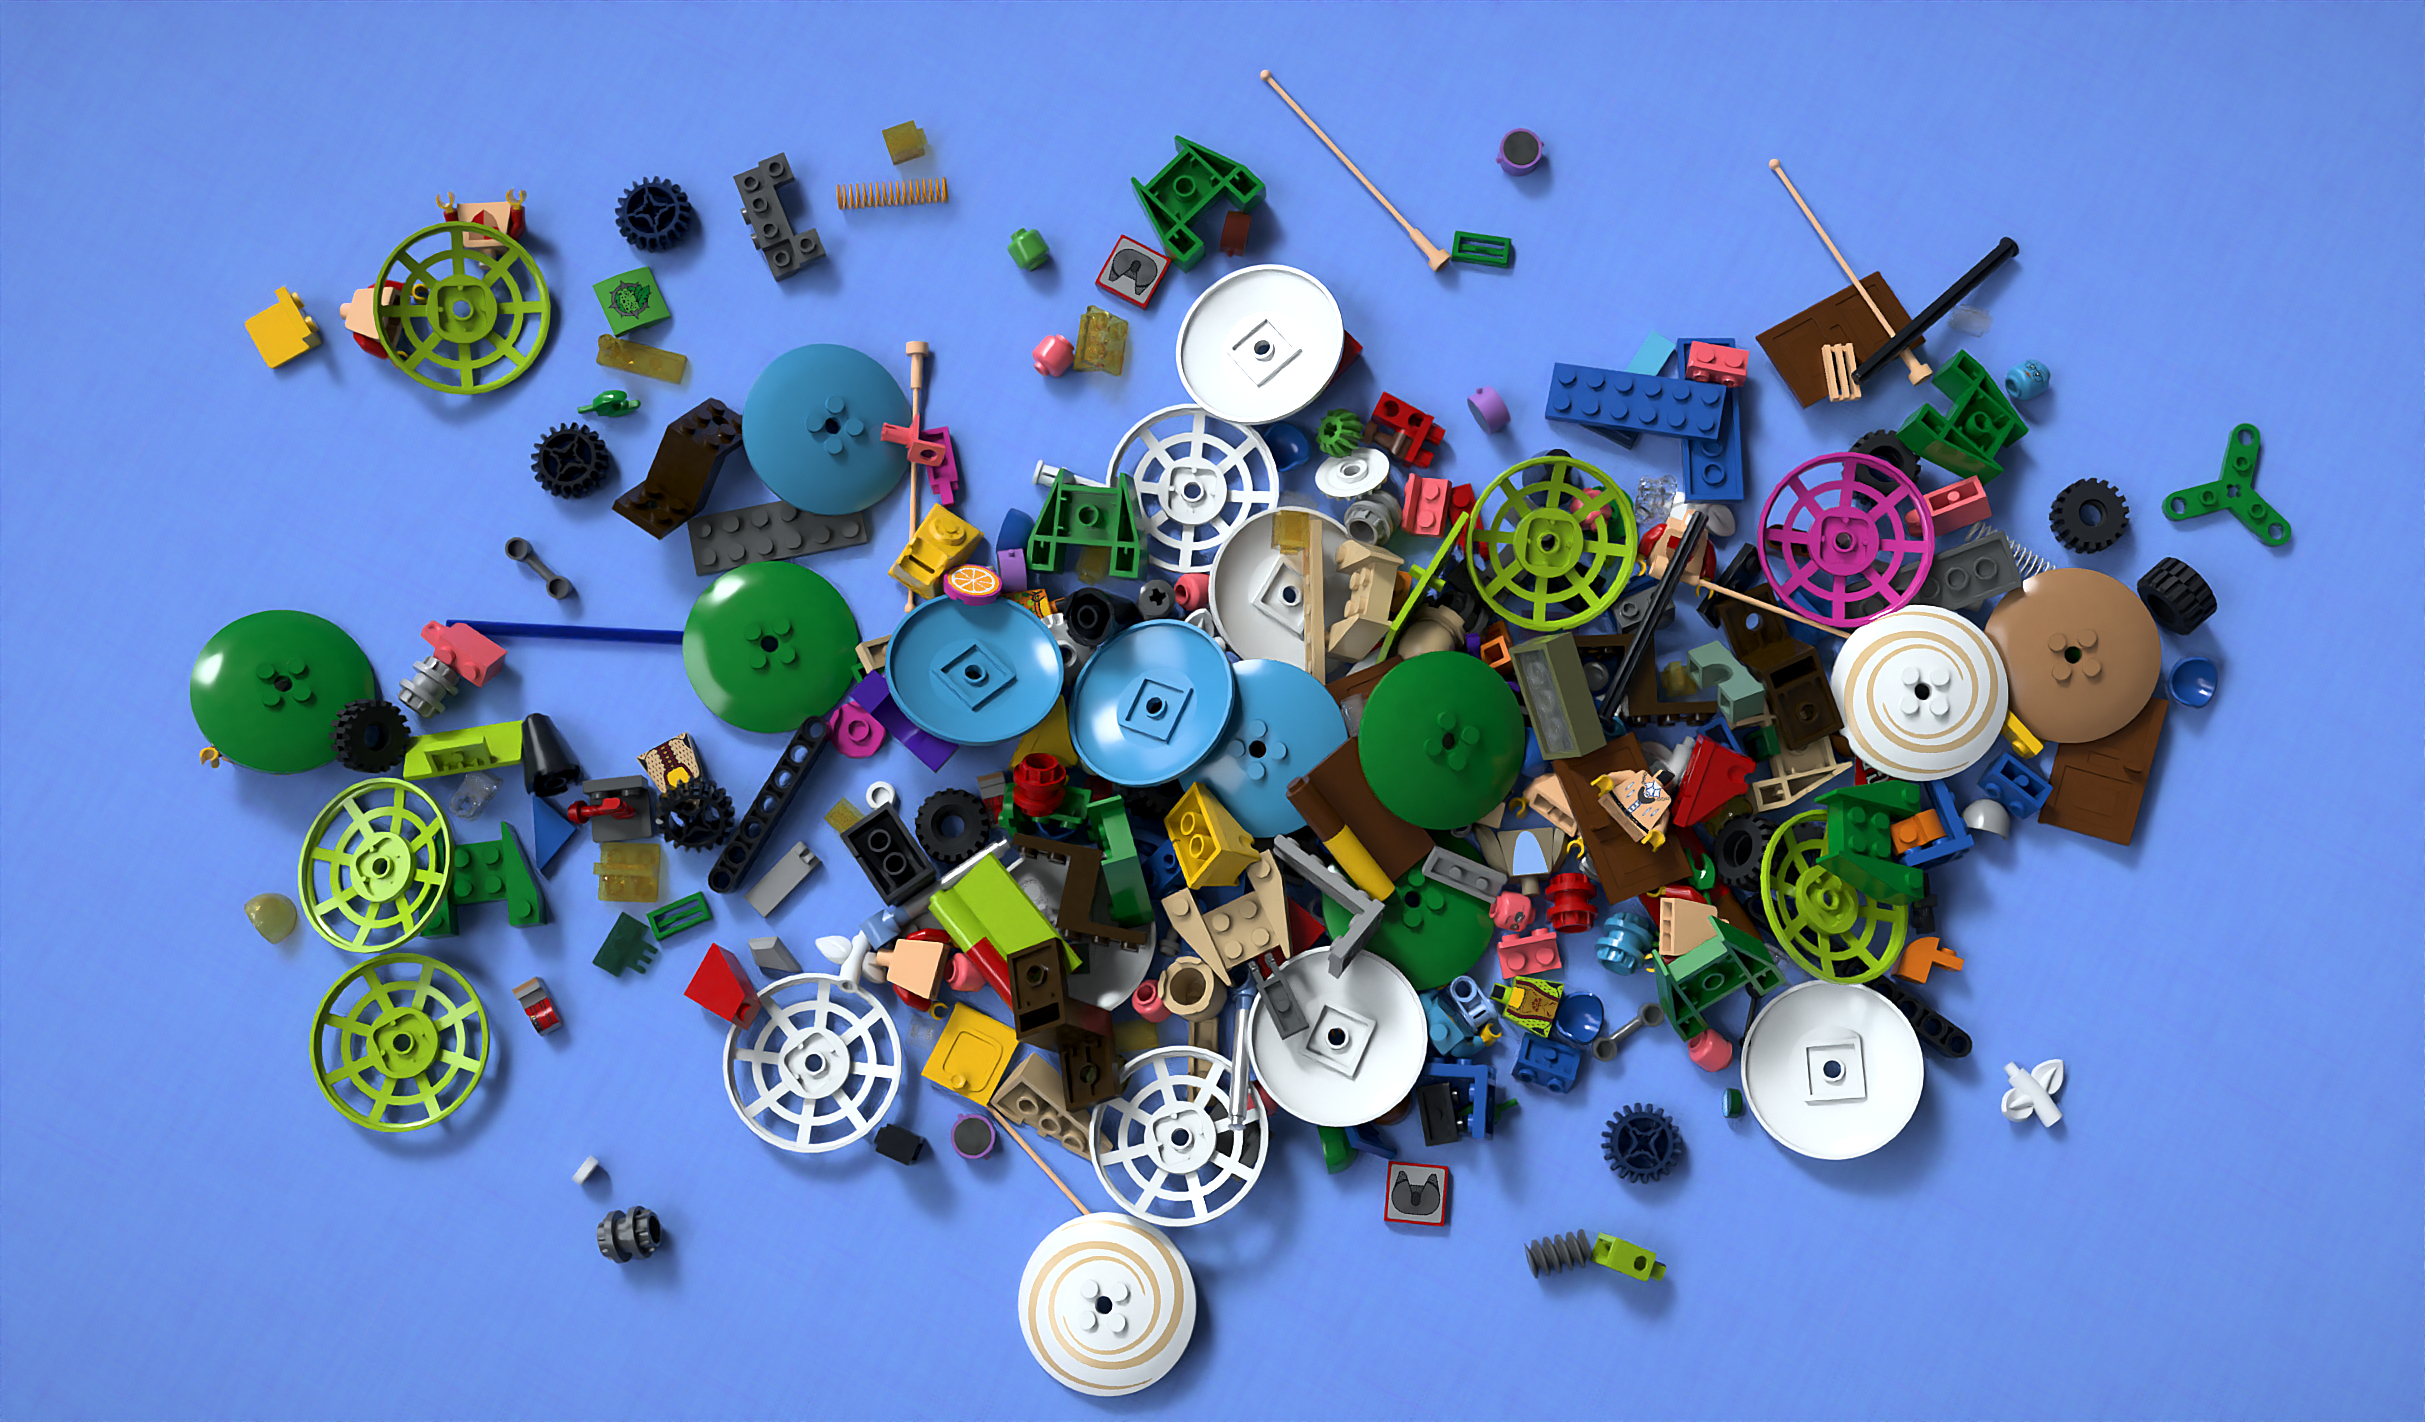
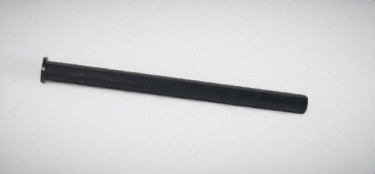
M2009 237L2000 239L1999 245L1853 371L1851 378L1854 380V383L1861 386L1865 385L2010 257L2017 256L2019 254V247L2016 242Z
M1695 511L1603 699L1597 712L1599 721L1602 724L1611 727L1614 725L1612 719L1709 520V516L1703 512Z

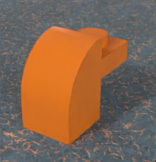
M1501 620L1488 626L1489 633L1481 643V658L1483 662L1504 677L1515 671L1508 651L1509 648L1515 645L1507 623Z
M1935 809L1918 813L1911 818L1890 825L1891 847L1895 856L1917 846H1921V848L1930 846L1932 842L1947 837Z
M1924 937L1913 940L1903 946L1898 958L1894 962L1890 975L1917 985L1925 984L1931 965L1955 973L1961 971L1964 959L1956 957L1957 952L1940 947L1939 951L1936 950L1940 938Z

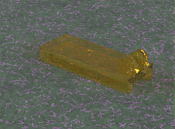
M1140 1019L1112 1024L1116 1054L1159 1047L1156 1023Z

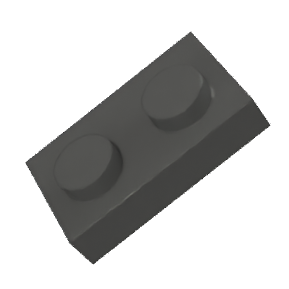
M1659 584L1611 604V611L1617 620V634L1636 633ZM1670 599L1656 628L1658 631L1666 629L1675 621L1676 606L1672 599Z

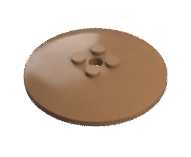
M2060 568L2036 574L2022 581L2024 586L2010 590L2005 594L1990 614L1983 633L1997 650L2006 672L2008 682L2007 708L2033 736L2058 743L2093 741L2118 731L2140 713L2149 701L2159 678L2161 643L2157 627L2149 610L2132 590L2118 580L2097 571L2082 568ZM2068 647H2076L2080 651V659L2075 664L2067 662L2064 657Z

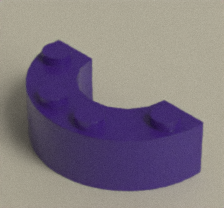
M872 669L849 694L851 698L935 774L960 748L956 743L945 741L927 733L906 717L895 703L889 691L885 671L880 675Z

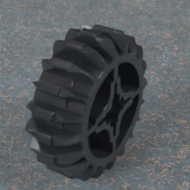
M572 422L570 429H568L565 423H561L560 431H557L552 426L549 428L551 432L549 437L544 433L540 435L544 442L543 444L534 443V447L539 453L531 454V459L536 461V463L531 465V470L538 472L534 478L537 482H543L541 485L543 490L548 491L551 489L552 496L557 497L561 493L562 498L568 500L571 492L575 499H580V491L583 490L586 495H590L591 490L589 487L591 485L597 489L600 488V484L596 480L597 478L606 479L607 475L601 469L610 468V464L604 460L610 455L607 450H602L606 443L603 440H598L599 434L596 431L590 432V428L587 425H583L579 429V425L576 422ZM570 441L567 447L563 449L557 448L559 445ZM585 444L589 445L591 449L592 460L590 465L582 459ZM550 457L558 462L556 469L558 474L555 479L551 476L549 470ZM574 458L579 464L575 462H568V464H566L563 459L572 460ZM577 473L584 474L580 478L570 481L573 475Z
M690 776L688 783H684L679 778L676 784L677 787L669 784L666 789L667 793L661 792L659 795L660 802H657L655 805L656 814L654 820L658 824L657 830L659 834H664L666 843L673 841L675 849L683 845L686 853L690 850V847L696 848L698 854L703 846L711 851L713 849V842L721 846L723 837H729L730 828L735 824V819L733 818L735 808L731 806V796H726L724 787L716 789L717 783L715 780L709 785L705 784L706 779L704 776L700 779V782H694V778ZM708 803L717 810L718 818L712 815L713 812L707 809ZM671 811L676 813L677 817L683 821L682 827L674 821Z

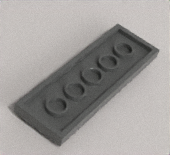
M777 501L695 517L687 521L694 565L698 577L731 571L740 566L755 562L782 561L868 544L862 510L847 515L824 516L802 511L784 501Z
M2004 530L1934 554L1926 580L1917 594L1905 606L1927 605L1954 611L2024 586ZM1921 559L1900 566L1892 580L1888 583L1899 596L1907 590L1914 579ZM1867 579L1845 586V593L1858 592L1870 587L1872 584ZM1879 592L1862 600L1845 602V619H1856L1872 615L1885 609L1890 603ZM1850 627L1847 629L1850 634H1853L1859 627Z

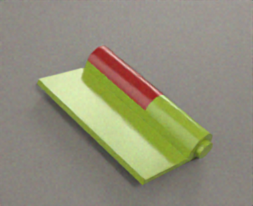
M992 851L953 888L946 892L940 889L929 898L931 904L928 909L1012 1012L1013 1005L1006 955L1056 937L1062 939L1067 976L1083 963ZM1038 969L1034 975L1035 983L1041 977V969Z

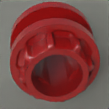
M1047 753L1029 754L1016 765L1013 775L1014 782L1016 783L1013 788L1014 802L1021 807L1023 813L1033 817H1045L1053 814L1056 808L1065 801V789L1063 787L1066 781L1065 768L1058 763L1056 757Z
M1582 873L1559 874L1550 880V886L1545 889L1546 900L1554 902V906L1546 911L1547 921L1553 923V927L1557 932L1575 934L1589 931L1594 926V920L1599 917L1598 907L1589 904V900L1597 896V887L1591 884L1588 876Z

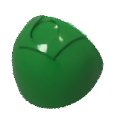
M1317 1125L1328 1175L1348 1169L1355 1162L1359 1149L1351 1147L1344 1127Z

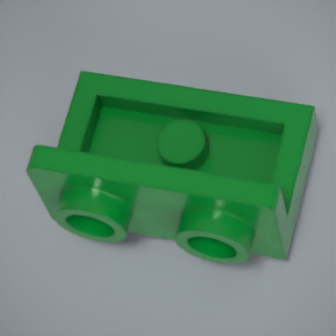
M1063 785L1065 789L1064 803L1049 816H1032V821L1049 825L1050 819L1061 821L1060 827L1074 830L1078 829V824L1087 826L1089 815L1086 804L1092 803L1094 791Z

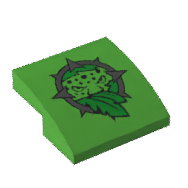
M648 266L618 274L592 285L616 338L641 327L648 329L672 318Z

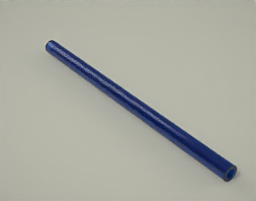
M447 619L446 621L447 627H451L455 623H465L484 636L683 645L684 631L454 619Z

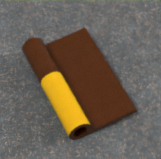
M1353 737L1348 738L1302 778L1299 776L1293 779L1286 787L1288 789L1285 794L1287 799L1357 887L1371 897L1372 902L1375 898L1380 902L1385 900L1395 889L1393 882L1436 845L1423 827L1409 824L1398 818L1376 798L1364 776L1358 744Z

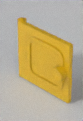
M958 1001L954 1005V1011L921 1075L986 1107L1018 1043H1020L1016 1039V1030Z

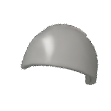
M1989 799L1975 800L1960 815V817L1964 818L1967 828L2003 836L2005 841L2009 838L2010 818L2004 806L1999 802Z

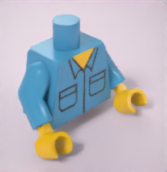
M1450 983L1435 989L1421 991L1418 997L1425 1013L1427 1036L1442 1055L1455 1056L1458 1059H1468L1485 1046H1492L1501 1036V1032L1498 1035L1490 1032L1489 1029L1494 1025L1493 1023H1488L1478 1036L1474 1035L1438 994L1440 990Z

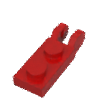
M1470 483L1451 488L1447 513L1452 528L1463 511L1468 513L1470 517L1476 504ZM1479 514L1475 529L1484 530ZM1469 517L1457 543V547L1460 546L1463 559L1466 557L1465 535ZM1473 541V543L1477 542L1479 554L1483 562L1489 561L1490 556L1487 543Z

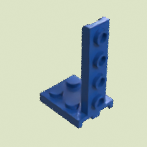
M1945 778L1923 781L1947 837L1932 842L1933 846L1922 850L1921 846H1917L1905 851V855L1898 858L1899 862L1897 864L1925 871L1964 857L1963 854L1970 851V847L1975 846L1971 834L1966 835L1968 833L1967 824L1963 817L1958 816L1955 808L1957 806L1955 795L1952 790L1947 789L1944 782Z
M1427 1057V1063L1423 1064L1419 1076L1475 1079V1083H1471L1469 1089V1099L1471 1102H1474L1473 1114L1468 1116V1132H1472V1138L1493 1141L1497 1069L1489 1065H1475V1060L1457 1059V1064H1445V1058Z

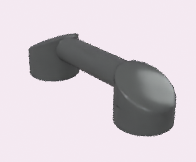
M513 537L507 541L505 545L506 555L510 559L526 562L547 582L546 591L550 597L562 600L569 596L572 589L570 580L562 576H556L533 554V547L529 541L520 537Z
M1645 1003L1639 1007L1635 1018L1612 1035L1596 1038L1592 1044V1053L1595 1058L1604 1062L1612 1060L1617 1054L1616 1045L1642 1026L1656 1027L1660 1025L1665 1017L1663 1008L1656 1003Z

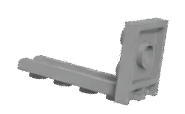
M1278 834L1274 839V856L1355 915L1348 925L1350 930L1344 937L1339 935L1329 948L1331 954L1328 957L1330 961L1328 973L1338 979L1381 927L1379 922L1383 918L1381 911L1385 908V905L1376 898L1372 902L1371 897L1362 890L1357 891L1351 887L1343 875L1338 872L1332 873L1325 868L1324 863L1317 856H1309L1302 851L1300 845L1290 837L1285 838Z

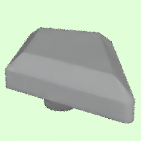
M778 936L749 939L748 944L756 966L800 973L802 967Z

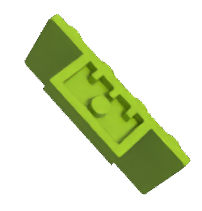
M523 720L409 737L410 745L406 747L407 753L403 777L405 781L422 780L521 764L523 756L521 724Z

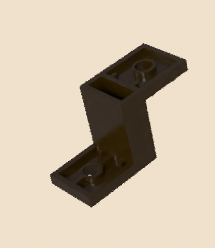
M710 397L670 423L664 433L646 480L616 499L612 510L658 540H662L704 510L726 456L744 444L742 415L726 407L722 401Z
M1767 582L1741 593L1779 608L1773 589ZM1734 597L1714 605L1733 657L1742 666L1747 668L1749 674L1757 682L1763 685L1788 750L1794 751L1845 728L1816 647L1790 637L1782 615ZM1755 613L1758 616V624L1754 628L1748 629L1746 619L1750 614ZM1811 704L1813 713L1808 719L1803 720L1800 716V711L1803 706Z
M1635 634L1573 636L1580 661H1583L1584 657L1595 656L1597 661L1612 660L1613 656H1617L1618 670ZM1653 634L1620 702V720L1624 724H1628L1630 729L1645 728L1646 724L1657 723L1659 728L1674 727L1675 723L1687 722L1688 727L1704 726V722L1709 721L1717 713V701L1658 703Z
M1014 832L1012 845L1018 851L1019 856L1037 860V855L1047 857L1050 863L1066 866V861H1070L1056 922V929L1058 932H1061L1062 938L1080 941L1081 936L1091 938L1090 942L1092 944L1109 947L1110 942L1120 944L1121 950L1138 953L1139 948L1146 950L1147 933L1091 922L1102 872L1101 861L1105 858L1103 850Z
M1054 937L1006 955L1017 1041L1059 1054L1066 1111L1075 1113L1122 1097L1111 1011L1069 997L1062 939ZM1038 969H1041V977L1035 983L1034 975ZM1093 1068L1094 1077L1090 1082H1087L1086 1075Z

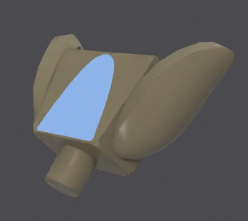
M1476 822L1472 823V832L1476 836L1489 867L1505 874L1508 884L1521 883L1523 896H1528L1529 898L1540 896L1539 882L1549 880L1550 875L1557 872L1565 862L1570 836L1556 825L1554 832L1553 827L1501 831L1497 832L1495 836L1487 825Z

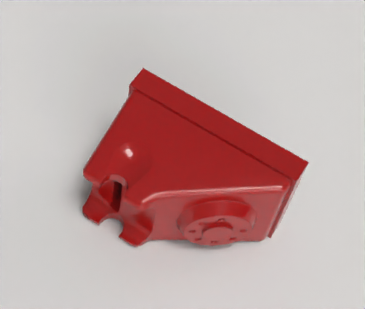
M1699 734L1670 811L1672 823L1683 828L1685 826L1692 827L1697 822L1703 823L1718 815L1727 807V802L1730 799L1747 793L1750 785L1745 783L1744 776L1747 773L1754 774L1757 764L1750 757L1713 741L1710 737Z

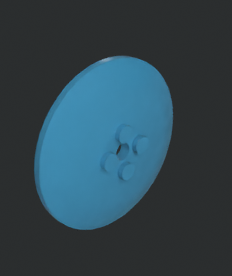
M827 343L809 344L780 355L756 378L745 400L742 415V436L748 459L754 471L773 494L787 504L802 511L824 516H839L855 513L870 507L885 497L899 482L909 463L907 461L908 449L906 445L881 441V432L884 423L909 428L912 424V415L900 386L892 375L877 361L858 350L843 345ZM831 419L837 422L839 426L837 434H830L826 431V420Z
M946 594L926 601L914 608L900 621L889 640L885 658V675L889 691L895 703L915 725L927 733L948 742L969 746H988L1006 743L1029 733L1051 713L1060 696L1063 684V659L1053 634L1035 614L1022 605L1001 596H997L996 601L992 604L969 606L963 604L964 600L957 598L955 601ZM976 671L981 677L973 680L968 678L966 673Z
M1156 619L1141 622L1120 631L1094 652L1084 665L1074 685L1070 698L1068 720L1075 749L1086 765L1095 773L1118 785L1151 787L1181 777L1195 768L1209 755L1226 730L1235 698L1234 675L1230 662L1223 649L1209 634L1199 627L1184 621ZM1157 702H1162L1160 711L1151 714L1152 706Z
M1252 659L1230 664L1234 675L1235 698L1226 730L1209 755L1195 768L1179 777L1178 780L1185 793L1194 782L1204 783L1205 787L1210 790L1239 825L1251 834L1252 837L1267 838L1275 837L1278 834L1284 835L1306 826L1307 823L1285 796L1288 791L1286 787L1293 779L1299 776L1302 778L1349 738L1345 718L1328 689L1319 680L1299 667L1269 659ZM1257 740L1263 742L1266 746V753L1261 758L1255 757L1251 753V745Z

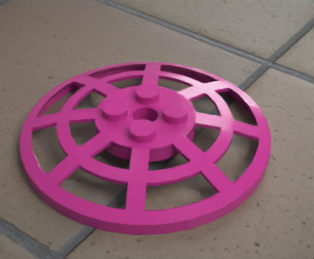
M1835 452L1821 455L1802 463L1789 472L1775 486L1767 498L1760 515L1757 530V551L1761 568L1776 595L1790 609L1804 618L1837 628L1868 625L1883 616L1903 608L1917 594L1926 580L1932 565L1935 549V532L1931 512L1916 485L1901 470L1887 461L1856 452ZM1844 462L1842 480L1826 482L1808 491L1798 478L1804 472L1818 466ZM1856 464L1877 469L1892 478L1900 486L1885 497L1873 487L1854 481ZM1789 485L1799 499L1789 511L1783 530L1766 528L1774 503L1781 492ZM1841 489L1839 506L1824 511L1814 499V497L1824 492ZM1853 491L1869 496L1878 504L1868 513L1852 507ZM1907 495L1914 503L1920 517L1923 541L1905 540L1902 521L1894 506ZM1805 506L1815 520L1811 524L1808 533L1792 531V526L1798 513ZM1885 513L1889 516L1892 523L1895 540L1879 539L1878 529L1874 522ZM1839 533L1849 536L1851 544L1848 549H1841L1836 545L1835 540ZM1765 540L1782 542L1784 560L1793 576L1781 587L1769 566L1765 550ZM1791 543L1806 544L1812 559L1800 570L1794 561ZM1878 551L1894 552L1890 566L1881 577L1870 564L1875 559ZM1904 552L1922 553L1921 562L1914 579L1907 590L1899 596L1888 583L1898 571ZM1818 569L1833 575V592L1817 587L1808 578ZM1861 572L1872 584L1861 591L1845 593L1846 576ZM1801 585L1813 595L1832 601V618L1823 617L1806 610L1794 602L1788 595ZM1879 592L1890 603L1888 607L1872 615L1856 619H1845V602L1862 600ZM1892 609L1891 611H1889V612L1886 613V614H1883V615H1881V616H1879V617H1876V618H1874V619H1871V618H1873L1874 616H1876V615H1878V614H1880V613H1883V612H1885V611H1887V610Z

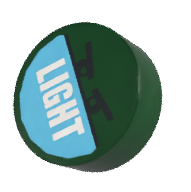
M1726 1088L1724 1092L1722 1110L1725 1118L1737 1119L1740 1116L1742 1094L1739 1089Z

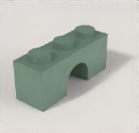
M1718 640L1687 651L1686 674L1701 690L1711 686H1718L1717 707L1732 724L1763 713L1764 699L1766 698L1763 685L1757 682L1749 674L1747 668L1742 666L1733 657L1731 651L1726 650Z

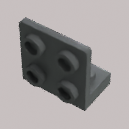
M642 775L582 781L583 793L589 796L590 805H601L603 799L619 798L636 810L635 816L631 819L617 820L611 815L591 817L593 842L603 843L652 837L647 778Z
M1218 1101L1208 1115L1213 1122L1228 1118V1111ZM1257 1121L1245 1124L1246 1128L1243 1130V1147L1238 1162L1248 1168H1251L1258 1158L1260 1149L1261 1129ZM1233 1130L1217 1134L1215 1148L1216 1151L1230 1158L1234 1146ZM1269 1130V1142H1270V1140L1273 1138V1136L1275 1135V1134H1274L1273 1132H1271L1270 1130ZM1216 1165L1222 1171L1224 1170V1168ZM1233 1173L1230 1175L1238 1183L1242 1180L1241 1177Z

